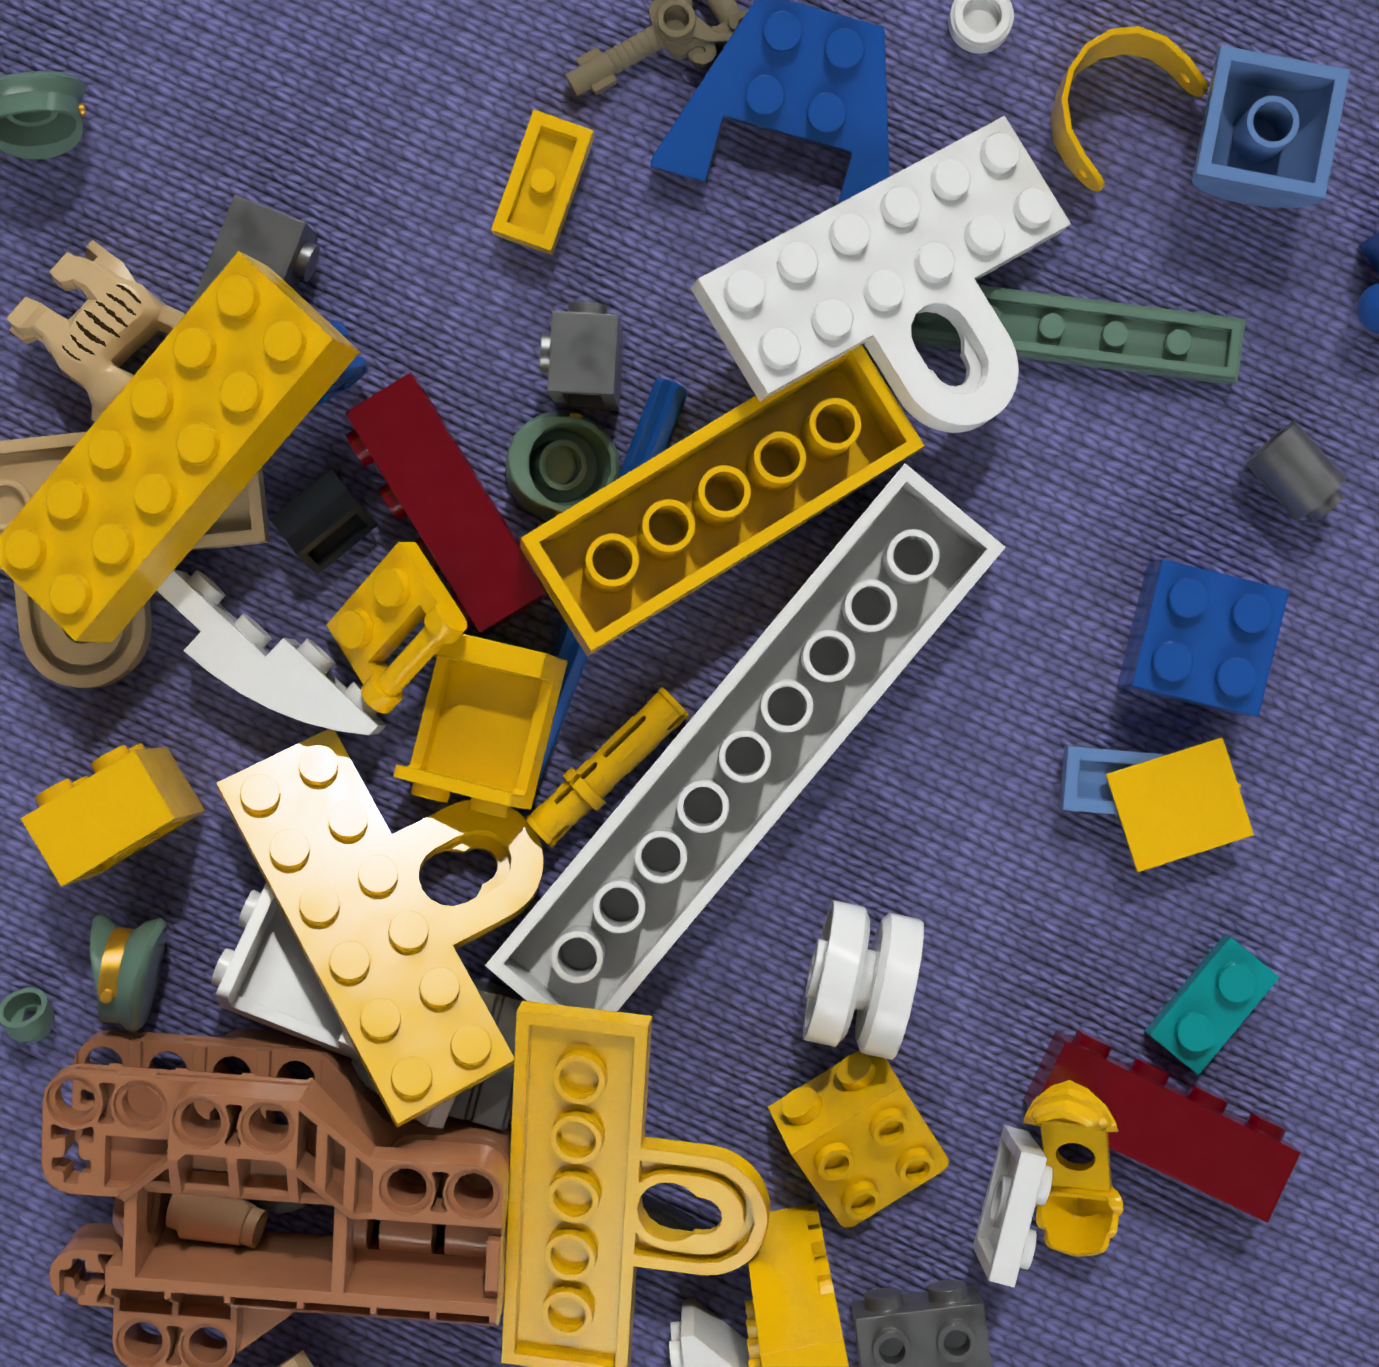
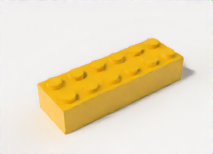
M238 251L0 534V567L72 639L79 642L111 644L357 357L360 351L269 266Z
M860 345L761 402L755 395L524 535L520 539L519 548L588 657L907 461L925 445L864 347Z

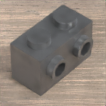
M943 1280L928 1285V1292L903 1295L902 1290L898 1288H879L866 1292L864 1300L851 1301L859 1367H992L984 1302L977 1287H966V1283L961 1280Z

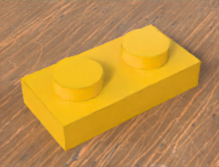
M533 109L491 228L493 235L553 256L595 138L594 130Z

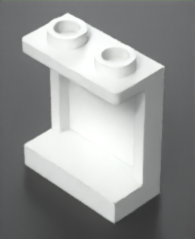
M267 882L262 893L252 890L243 906L238 921V926L245 928L235 951L229 948L223 951L212 976L211 984L218 986L216 996L220 1007L361 1062Z

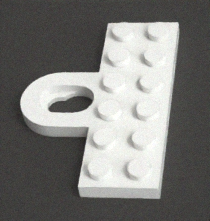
M1003 116L698 278L690 289L760 402L860 345L865 344L896 397L908 413L922 424L935 430L950 433L967 432L984 425L1008 405L1016 390L1019 375L1018 358L1014 344L976 280L1060 234L1071 223L1007 118ZM923 312L937 313L948 319L956 328L961 340L960 357L966 367V378L963 384L949 386L943 383L933 370L928 369L912 339L911 324L915 315Z

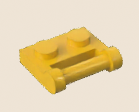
M398 542L326 626L363 683L361 687L363 700L373 710L387 714L402 700L403 688L445 643H454L467 629V621L417 543ZM424 618L425 627L388 667L385 662L387 658Z

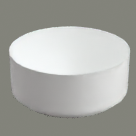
M954 0L948 17V28L952 39L959 47L971 53L981 54L995 50L1006 40L1012 28L1014 20L1012 3L1010 0Z

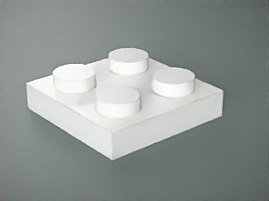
M1006 1125L1002 1129L973 1249L988 1281L1015 1288L1019 1268L1028 1270L1033 1260L1037 1234L1035 1230L1030 1229L1035 1205L1044 1206L1047 1202L1052 1185L1053 1168L1046 1165V1155L1028 1131Z

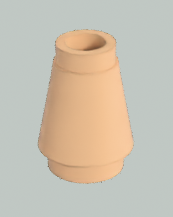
M173 1194L168 1205L165 1222L167 1228L177 1231L180 1239L236 1246L244 1245L255 1248L264 1233L268 1212L267 1210L257 1208L256 1205L245 1199Z

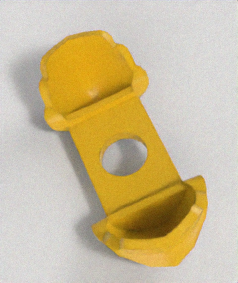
M1067 1080L1050 1086L1032 1101L1023 1121L1024 1124L1041 1126L1043 1153L1047 1157L1046 1165L1053 1168L1052 1185L1047 1202L1044 1206L1035 1205L1037 1207L1036 1224L1044 1231V1241L1050 1249L1075 1257L1102 1254L1107 1250L1110 1239L1116 1236L1119 1216L1124 1210L1122 1198L1119 1192L1112 1186L1108 1132H1118V1128L1108 1107L1088 1088ZM1067 1143L1081 1144L1090 1149L1095 1158L1084 1164L1072 1163L1059 1154L1058 1148Z

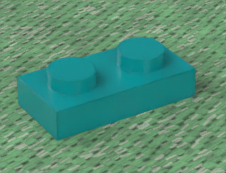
M1224 934L1144 1031L1199 1075L1280 977L1232 937Z

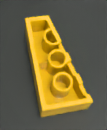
M817 1202L770 1211L764 1241L757 1253L748 1261L753 1300L745 1301L748 1333L747 1346L750 1358L748 1359L749 1367H849Z

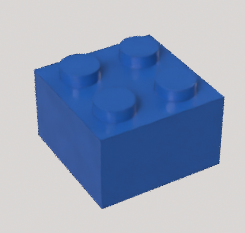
M1164 559L1147 563L1117 686L1238 716L1259 717L1290 590Z

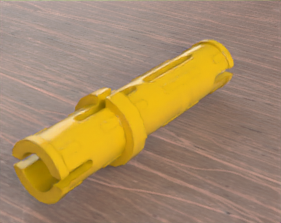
M661 687L647 704L617 730L594 755L586 760L577 770L571 767L563 775L566 780L548 799L524 819L553 848L568 830L592 808L598 811L605 805L606 801L603 798L614 786L644 760L667 735L675 730L684 720L688 719L690 715L667 690Z

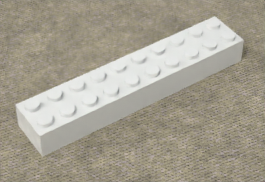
M904 464L485 966L527 1001L617 1012L1005 549V546L907 464Z

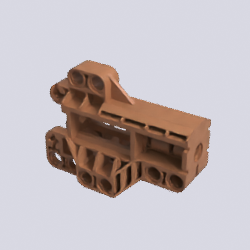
M114 1029L99 1031L92 1035L76 1053L74 1063L61 1069L45 1088L42 1109L41 1164L47 1181L59 1191L69 1194L116 1197L112 1224L92 1223L76 1230L51 1264L49 1272L51 1287L59 1297L64 1291L69 1296L78 1298V1305L113 1307L112 1342L114 1352L119 1360L128 1367H228L238 1352L295 1312L498 1327L504 1304L511 1130L509 1127L500 1130L473 1123L468 1119L462 1120L451 1116L447 1117L443 1129L427 1127L416 1119L396 1128L379 1094L365 1086L363 1081L360 1080L352 1064V1058L283 1031L237 1029L226 1034L224 1037L141 1031L133 1034L126 1030ZM98 1047L111 1048L118 1053L122 1059V1064H91V1051ZM161 1052L176 1053L183 1059L186 1068H176L175 1070L155 1069V1055ZM234 1056L242 1059L250 1068V1073L235 1074L226 1065L225 1057ZM291 1061L305 1063L311 1068L315 1078H309L308 1080L298 1079L290 1072L287 1063ZM68 1080H73L72 1108L65 1103L61 1093L62 1084ZM277 1111H282L285 1114L289 1124L275 1125ZM74 1141L79 1145V1157L84 1160H90L82 1171L74 1170L72 1159L63 1158L74 1144ZM193 1169L227 1171L228 1173L194 1171ZM251 1173H258V1174H271V1175H285V1176H287V1177L262 1176V1175H250V1174H251ZM170 1193L334 1206L333 1236L264 1231L260 1242L255 1248L244 1245L236 1246L180 1239L176 1230L166 1227L165 1221L170 1202ZM374 1219L380 1220L379 1239H371ZM438 1224L446 1225L444 1244L436 1243ZM139 1322L152 1324L161 1334L148 1333ZM203 1327L217 1329L226 1339L212 1338L206 1334Z

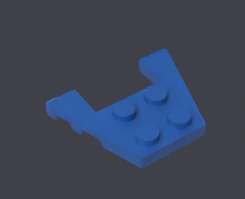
M755 0L652 156L650 167L706 183L722 122L724 119H728L850 154V161L837 204L890 177L884 27L791 0Z

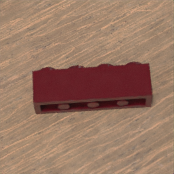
M411 372L345 412L354 427L353 430L345 434L348 442L365 467L373 462L378 466L387 481V484L379 488L383 499L398 521L408 516L421 536V538L414 542L417 543L434 571L437 573L441 570L454 590L450 595L467 621V628L475 624L479 633L488 634L549 596L519 548L520 545L421 383Z
M1077 1029L1073 1039L1055 1031L1023 1099L1029 1107L1037 1096L1052 1085L1067 1080L1088 1088L1108 1107L1116 1121L1118 1132H1108L1110 1149L1268 1223L1301 1152L1283 1139L1287 1131L1286 1128L1254 1112H1250L1247 1121L1225 1112L1229 1103L1227 1100L1195 1084L1192 1085L1189 1094L1167 1084V1081L1171 1074L1143 1059L1135 1057L1130 1067L1111 1058L1109 1054L1113 1047L1084 1031Z

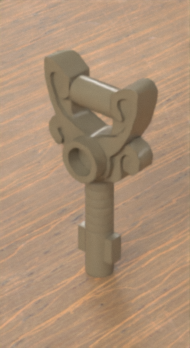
M654 0L649 8L650 27L645 28L643 31L635 34V36H631L601 53L597 46L576 58L578 67L566 73L565 77L576 97L592 89L596 96L617 84L616 74L663 48L674 59L683 60L688 56L689 61L694 67L700 69L708 68L713 65L717 58L716 49L724 48L748 10H740L735 0H706L719 23L717 26L710 27L695 15L692 0Z

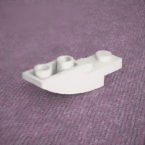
M174 570L157 589L167 601L201 631L183 651L209 673L240 694L283 715L335 731L376 735L387 726L376 715L377 711L373 710L363 700L361 695L362 686L353 682L347 688L329 671L336 663L316 643L309 638L302 644L295 639L283 638L270 651L266 647L272 640L270 635L248 615L243 613L236 619L219 603L225 597L224 592L200 571L196 570L190 576L187 572Z

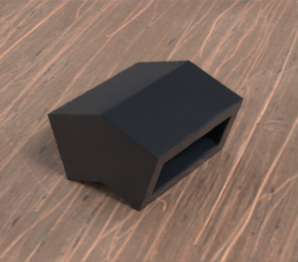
M331 468L269 519L286 539L295 554L316 575L320 574L378 526L361 500L338 472Z

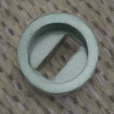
M38 988L19 989L8 995L0 1004V1024L6 1034L19 1044H26L33 1040L39 1042L45 1039L55 1023L53 1007L46 994ZM30 1011H36V1014L30 1018Z

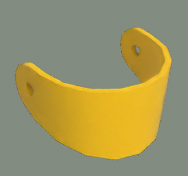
M1140 26L1109 29L1087 42L1068 68L1056 93L1050 116L1054 146L1067 168L1081 183L1093 192H1100L1105 187V182L1085 154L1072 129L1068 104L1071 82L1079 72L1100 59L1125 54L1151 60L1167 71L1182 88L1195 97L1201 98L1208 92L1205 78L1185 52L1167 36Z

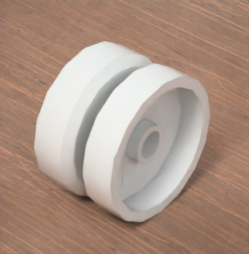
M832 900L823 925L821 937L816 942L810 964L805 993L807 1003L803 1023V1040L836 1047L848 1033L854 1010H858L855 1039L860 1052L893 1060L898 1054L911 1013L922 957L924 922L921 919L889 912L879 923L871 949H868L870 918L865 907Z

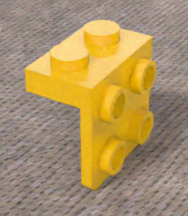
M858 1050L768 1106L791 1156L839 1224L845 1228L854 1227L943 1172L949 1164L947 1155L913 1104L886 1058L864 1054Z

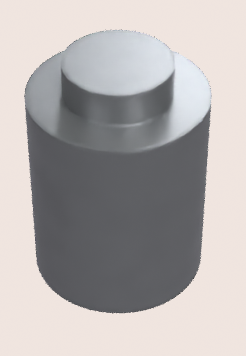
M1296 421L1291 422L1277 432L1245 462L1295 521L1308 514L1316 522L1334 509L1345 497L1339 491V488L1347 478Z

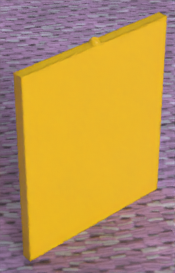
M1223 737L1105 774L1136 872L1254 835L1240 792L1241 784L1237 783Z

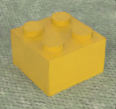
M143 743L129 749L126 745L119 746L90 764L95 772L92 776H85L74 782H71L70 778L65 779L34 797L39 808L20 819L61 887L99 876L205 812L204 807L168 747L146 749Z

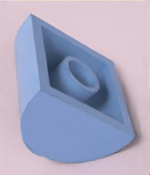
M1221 45L1216 52L1192 176L1193 185L1207 194L1224 200L1261 207L1299 208L1312 206L1323 201L1326 197L1350 70Z

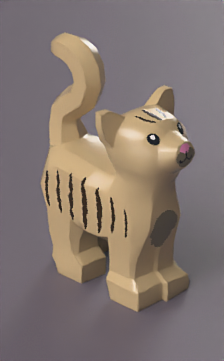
M92 240L86 246L83 258L66 252L49 271L53 281L65 292L78 290L87 299L69 320L49 309L44 304L25 297L6 319L12 325L9 330L26 345L39 340L45 345L61 372L87 391L92 405L91 420L94 423L134 376V374L120 369V366L159 331L169 334L185 314L166 305L142 284L136 283L121 260Z

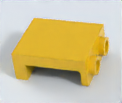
M462 634L454 643H445L435 653L437 658L411 762L408 766L396 764L393 777L413 782L412 795L448 803L450 793L453 792L471 797L468 808L470 810L506 818L509 807L528 810L532 808L568 661L547 653Z

